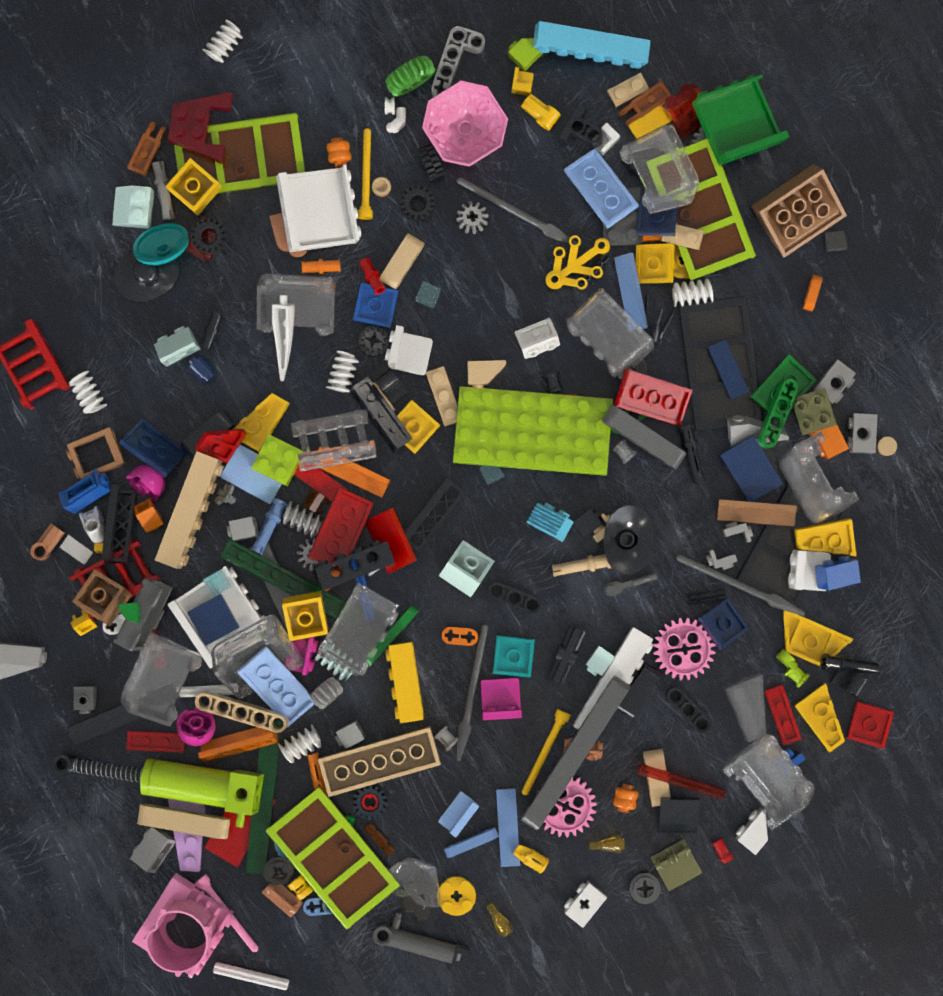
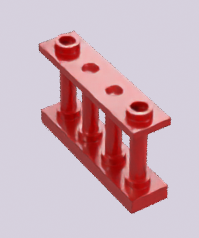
M30 319L24 322L27 327L24 332L0 344V359L21 395L19 397L23 407L27 406L28 409L32 410L35 407L31 401L56 387L66 391L71 386H69L65 374L36 322ZM27 338L34 339L36 343L34 348L11 361L8 360L4 353L5 350ZM37 354H42L45 359L43 365L18 378L13 368ZM46 371L52 372L55 377L52 379L53 381L30 394L26 393L23 387L24 383Z
M130 541L129 552L143 577L142 581L144 579H157L161 581L159 575L153 576L149 573L136 548L142 545L141 541ZM123 549L114 553L113 558H119L124 555ZM101 560L86 569L81 567L73 572L74 575L69 578L71 581L79 579L83 587L87 581L85 575L94 571V569L108 577L102 567L107 563ZM114 563L126 586L125 589L132 594L129 599L135 597L137 593L141 592L139 589L143 588L144 584L136 585L133 583L124 565Z

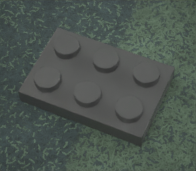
M640 187L626 188L639 205ZM639 207L608 229L603 224V238L608 240L610 246L642 245V236H637L636 233Z

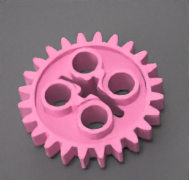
M678 618V624L671 620L670 627L664 624L665 631L658 630L661 637L655 636V639L659 641L658 644H653L654 647L658 648L653 654L659 655L655 662H662L659 668L666 667L665 674L667 675L671 671L672 678H675L677 674L679 680H682L684 675L687 680H690V674L698 678V671L704 674L702 668H710L707 661H714L709 656L716 653L711 650V647L716 645L709 642L711 637L707 636L706 630H702V624L698 627L696 626L697 620H694L691 624L689 618H686L685 623L682 622L681 618ZM690 633L697 635L695 643L688 642L687 637ZM672 635L678 638V643L675 646H670L668 643V639ZM682 644L687 647L701 645L700 649L686 650V654L682 651L667 652L668 649L682 648ZM693 652H698L700 655L699 661L692 662L690 655ZM678 654L681 662L678 665H673L671 658L673 655Z
M572 777L565 788L566 795L561 798L559 797L558 801L562 803L568 801L570 807L581 811V813L577 814L569 808L562 810V805L556 803L557 813L554 815L548 814L544 821L546 823L544 829L546 830L551 827V834L558 831V837H560L562 832H565L566 837H568L569 832H572L576 836L577 829L583 832V825L589 827L587 820H594L590 814L596 813V810L592 809V807L596 806L597 803L591 801L595 798V795L588 794L592 788L585 789L587 782L585 781L580 784V777L576 778L575 781ZM577 796L582 797L584 800L580 806L573 804V799ZM567 814L575 816V820L572 823L564 821Z

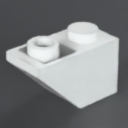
M760 808L758 811L754 810L748 817L750 821L745 826L742 825L736 832V839L755 855L768 841L766 815Z

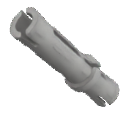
M164 161L152 163L155 176L154 185L157 186L163 220L174 219L170 192L165 188L169 183V178L166 177Z

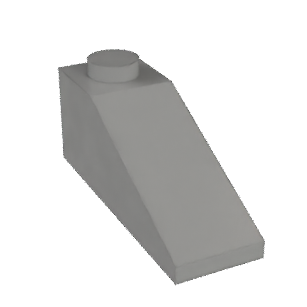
M741 415L727 418L728 440L731 447L753 434L758 441V435L764 422ZM785 428L782 429L778 441L789 440ZM769 436L764 437V439H766L767 442H771L768 439Z

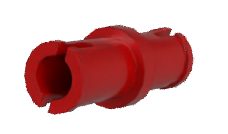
M370 258L362 259L359 265L365 273L366 281L370 283L376 295L382 294L386 288L380 279V273L378 270H375Z

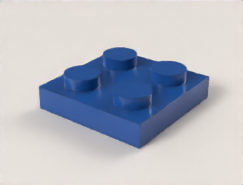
M361 283L353 321L391 329L399 291L386 288L382 294L376 295L370 284Z

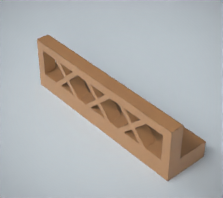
M719 499L717 520L794 527L797 506Z

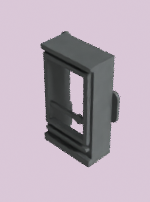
M144 579L142 582L144 586L139 589L141 592L137 593L133 603H140V623L131 622L125 618L116 637L117 639L114 640V643L131 652L143 650L152 630L157 628L164 614L163 607L172 591V587L157 579Z

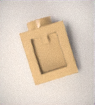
M604 513L600 515L602 520L607 523L610 515H605ZM600 525L593 531L595 533L593 539L597 543L604 538L605 527L603 525Z

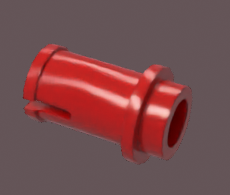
M723 838L712 843L720 857V862L722 861L723 864H726L734 859L732 857L733 853H730Z

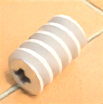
M227 19L225 20L227 26H220L222 32L216 31L218 38H211L213 44H206L209 50L202 49L212 59L224 63L222 55L229 56L226 50H234L231 43L238 45L235 38H243L240 34V29Z
M705 279L704 284L701 280H697L696 286L693 281H690L688 286L686 282H682L681 288L678 283H674L672 289L674 307H676L677 301L680 302L681 306H684L685 300L691 305L693 299L696 304H699L702 298L705 304L707 303V298L710 297L713 302V290L709 279Z
M337 351V354L341 357H335L334 360L339 364L332 365L336 372H330L334 379H328V383L332 386H327L326 388L342 393L350 392L346 385H352L348 378H354L350 371L357 369L352 364L359 363V361L352 354Z
M90 371L78 374L69 382V386H75L72 390L73 393H78L76 399L82 400L79 405L85 407L83 409L84 413H94L107 406V404H100L104 399L103 397L97 398L100 390H93L97 384L89 383L93 377H86Z
M311 725L312 731L304 728L305 735L297 732L298 739L291 736V743L285 739L284 747L278 743L282 754L290 763H294V757L298 760L301 759V753L305 756L308 755L307 749L313 752L314 745L317 748L321 747V739L313 725Z

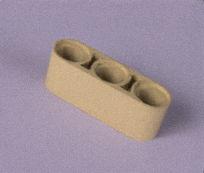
M408 233L380 276L381 281L396 290L425 243Z
M663 749L644 751L643 757L651 806H660V797H670Z

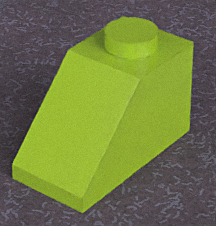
M522 38L519 42L514 41L508 48L510 50L508 57L524 72L543 54L538 52V49L533 48L534 38Z

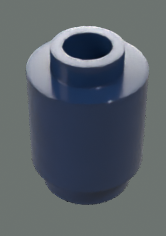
M195 355L188 362L190 364L188 369L200 381L203 380L207 383L216 374L213 370L214 367L202 355L199 357Z

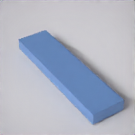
M628 253L614 257L628 331L634 332L646 329L648 325L634 254Z
M496 789L501 867L520 866V859L513 855L516 846L519 844L516 789Z

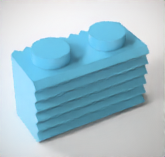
M546 502L544 505L536 503L527 523L563 542L573 524V521L568 519L570 515L562 510H559L558 513L555 512V507Z

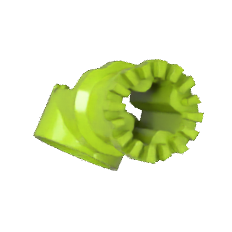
M784 649L776 655V658L778 660L781 659L780 662L782 661V664L788 668L784 675L789 676L796 683V686L800 687L804 683L803 681H806L810 675L808 673L805 674L797 666L798 664L795 662V659Z

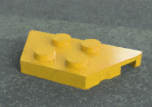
M783 610L785 651L820 666L821 656L824 653L835 656L847 644L853 641V638L800 615Z

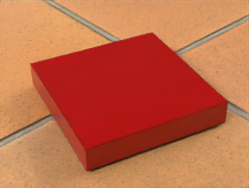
M856 701L846 738L884 749L894 712Z

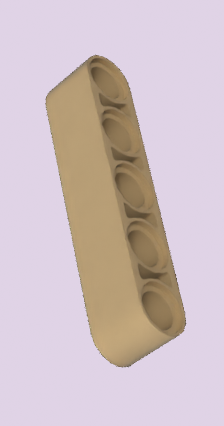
M202 692L195 699L196 707L202 711L272 732H282L289 725V719L283 713L214 692ZM202 696L209 698L208 706L202 703ZM221 701H224V702L227 703V705H228L227 711L221 710V708H220V702H221ZM239 707L245 708V717L239 715ZM258 712L264 714V722L257 720L256 715ZM276 718L282 719L283 727L279 728L275 725Z
M140 804L137 824L217 839H228L230 818L152 804Z

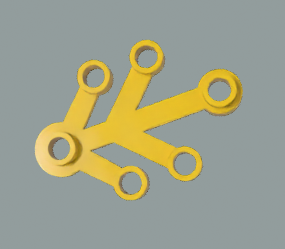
M576 235L571 236L569 239L571 247L568 264L563 270H561L562 258L565 257L566 252L562 247H556L554 249L555 261L553 271L549 272L546 276L548 287L559 289L563 285L584 290L588 285L586 279L566 278L571 273L601 278L603 275L601 267L595 266L590 268L582 265L598 253L606 254L610 250L608 240L605 238L597 239L594 247L577 259L581 239ZM574 238H577L579 240L578 244L576 245L572 244V240ZM601 242L605 243V247L603 249H600L598 247L599 243ZM558 250H563L561 256L556 255ZM596 269L601 271L598 276L594 275V270ZM554 276L558 277V282L556 283L552 282ZM581 280L585 281L583 287L578 286V282Z

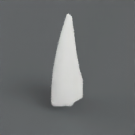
M280 295V303L272 304V325L280 381L285 379L294 329L295 304L287 303V295Z

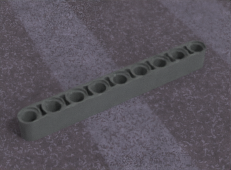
M615 675L612 677L523 814L521 821L535 830L541 827L628 693L631 685Z

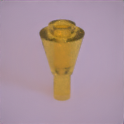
M619 834L599 842H589V849H602L621 854L622 850H625V840Z
M493 903L487 905L486 908L492 916L498 937L502 935L504 938L512 933L513 930L511 928L514 925L497 911Z

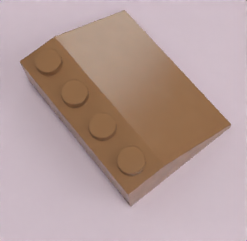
M815 164L751 206L759 223L783 258L847 216L824 170Z

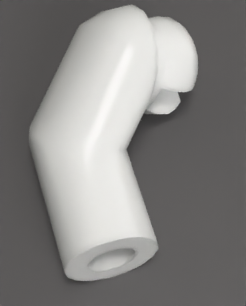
M396 108V118L386 125L389 133H397L405 126L406 108Z

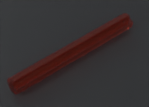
M640 764L638 766L637 773L715 798L723 799L725 797L726 791L723 788L648 765Z

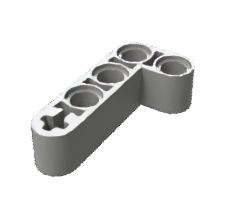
M461 26L451 29L432 84L433 98L439 95L437 90L440 89L441 82L444 83L443 91L452 86L464 50L474 54L481 53L484 50L485 38L481 33ZM459 33L463 35V39L457 41L453 36ZM478 39L481 41V45L475 47L471 42ZM454 51L457 53V57L451 59L447 54ZM444 69H448L451 71V75L445 77L441 72Z

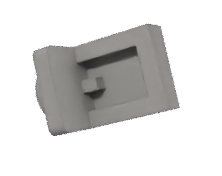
M737 522L726 524V528L722 529L724 537L741 532L745 542H751V537H753L752 529L746 523L737 525Z
M713 549L708 550L709 555H706L709 566H713V569L722 567L725 570L734 567L733 563L738 562L735 554L716 559Z

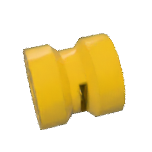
M302 875L298 876L288 885L289 889L296 893V898L299 901L313 891V888L307 884Z

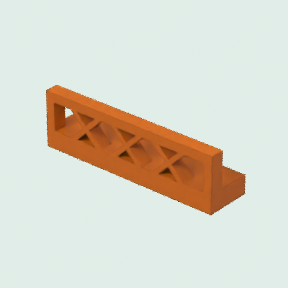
M322 447L319 448L318 455L313 463L314 466L381 498L390 483L389 479Z
M255 727L212 739L200 746L199 759L207 763L279 743L276 732Z

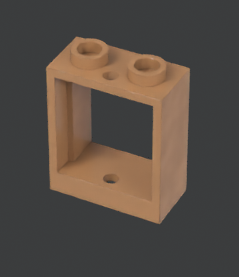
M106 428L67 444L68 450H66L70 461L73 460L75 464L73 470L77 478L83 479L91 474L93 470L85 473L75 448L103 436L107 440L115 461L95 470L106 473L127 464L113 428Z

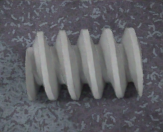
M292 501L289 502L282 517L284 525L289 522L290 528H294L297 525L298 532L304 528V535L311 532L312 539L317 536L324 519L319 521V514L313 518V511L306 515V508L299 511L298 504L292 508Z

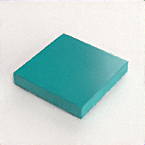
M497 635L493 674L531 678L535 639Z

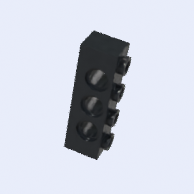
M381 540L370 543L371 547L365 550L363 546L352 550L353 554L347 557L345 553L334 557L335 561L329 564L327 560L316 564L317 568L313 569V573L320 591L394 564L395 561L387 541L381 543ZM369 552L375 555V561L373 563H370L367 560V554ZM351 559H354L357 562V568L355 570H352L349 567V561ZM333 566L339 568L340 573L337 577L331 574Z

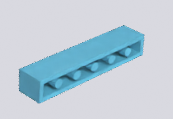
M539 21L535 25L533 48L538 49V52L542 53L552 51L556 52L559 56L570 54L575 55L577 59H586L588 57L593 58L595 62L611 61L613 65L629 64L631 68L639 69L648 63L650 40Z

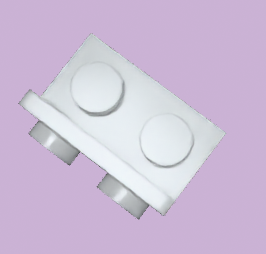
M550 318L515 331V336L525 359L536 357L538 354L547 350H553L560 345L558 334Z

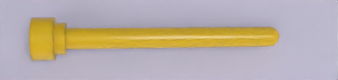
M369 128L363 131L362 206L358 210V219L361 220L373 219V210L369 206L371 130Z
M557 709L554 715L556 722L522 789L523 795L529 794L562 725H565L566 722L568 723L571 717L570 714Z

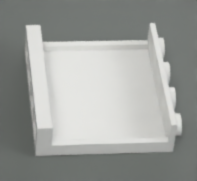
M346 165L335 169L295 174L283 172L277 175L276 181L289 252L355 244L360 240L361 229L356 223L358 212L357 208L353 206L355 195L354 190L350 189L349 183L351 181L350 170H347Z
M224 566L223 569L178 599L167 604L210 669L270 630L268 628V625H270L269 621L264 615L261 616L257 611L259 606L254 599H249L247 588L243 583L239 584L236 579L238 577L237 573L232 567L229 568L228 566ZM222 593L240 627L205 646L187 612Z

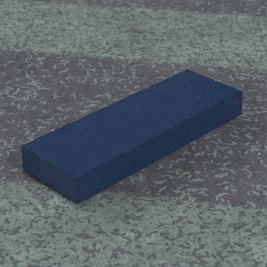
M726 340L708 347L707 349L730 400L748 393L749 390Z

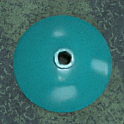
M173 223L151 227L144 231L134 242V256L139 262L147 265H162L178 258L187 248L189 243L188 232L183 226Z

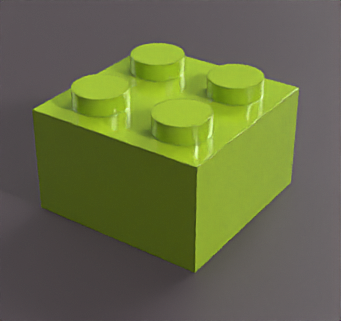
M268 434L251 469L288 487L305 452Z

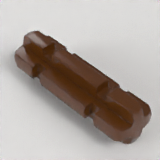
M373 823L365 826L364 831L371 835L372 840L380 849H383L386 856H390L395 851V848L388 844V840L379 830H376V826Z

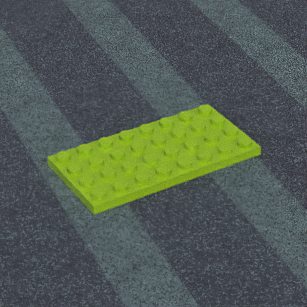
M460 386L453 463L607 476L611 428L604 424L602 419L613 404V399Z

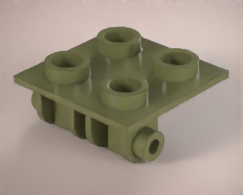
M825 388L795 397L793 407L802 436L837 425Z
M684 839L650 857L668 891L702 873Z

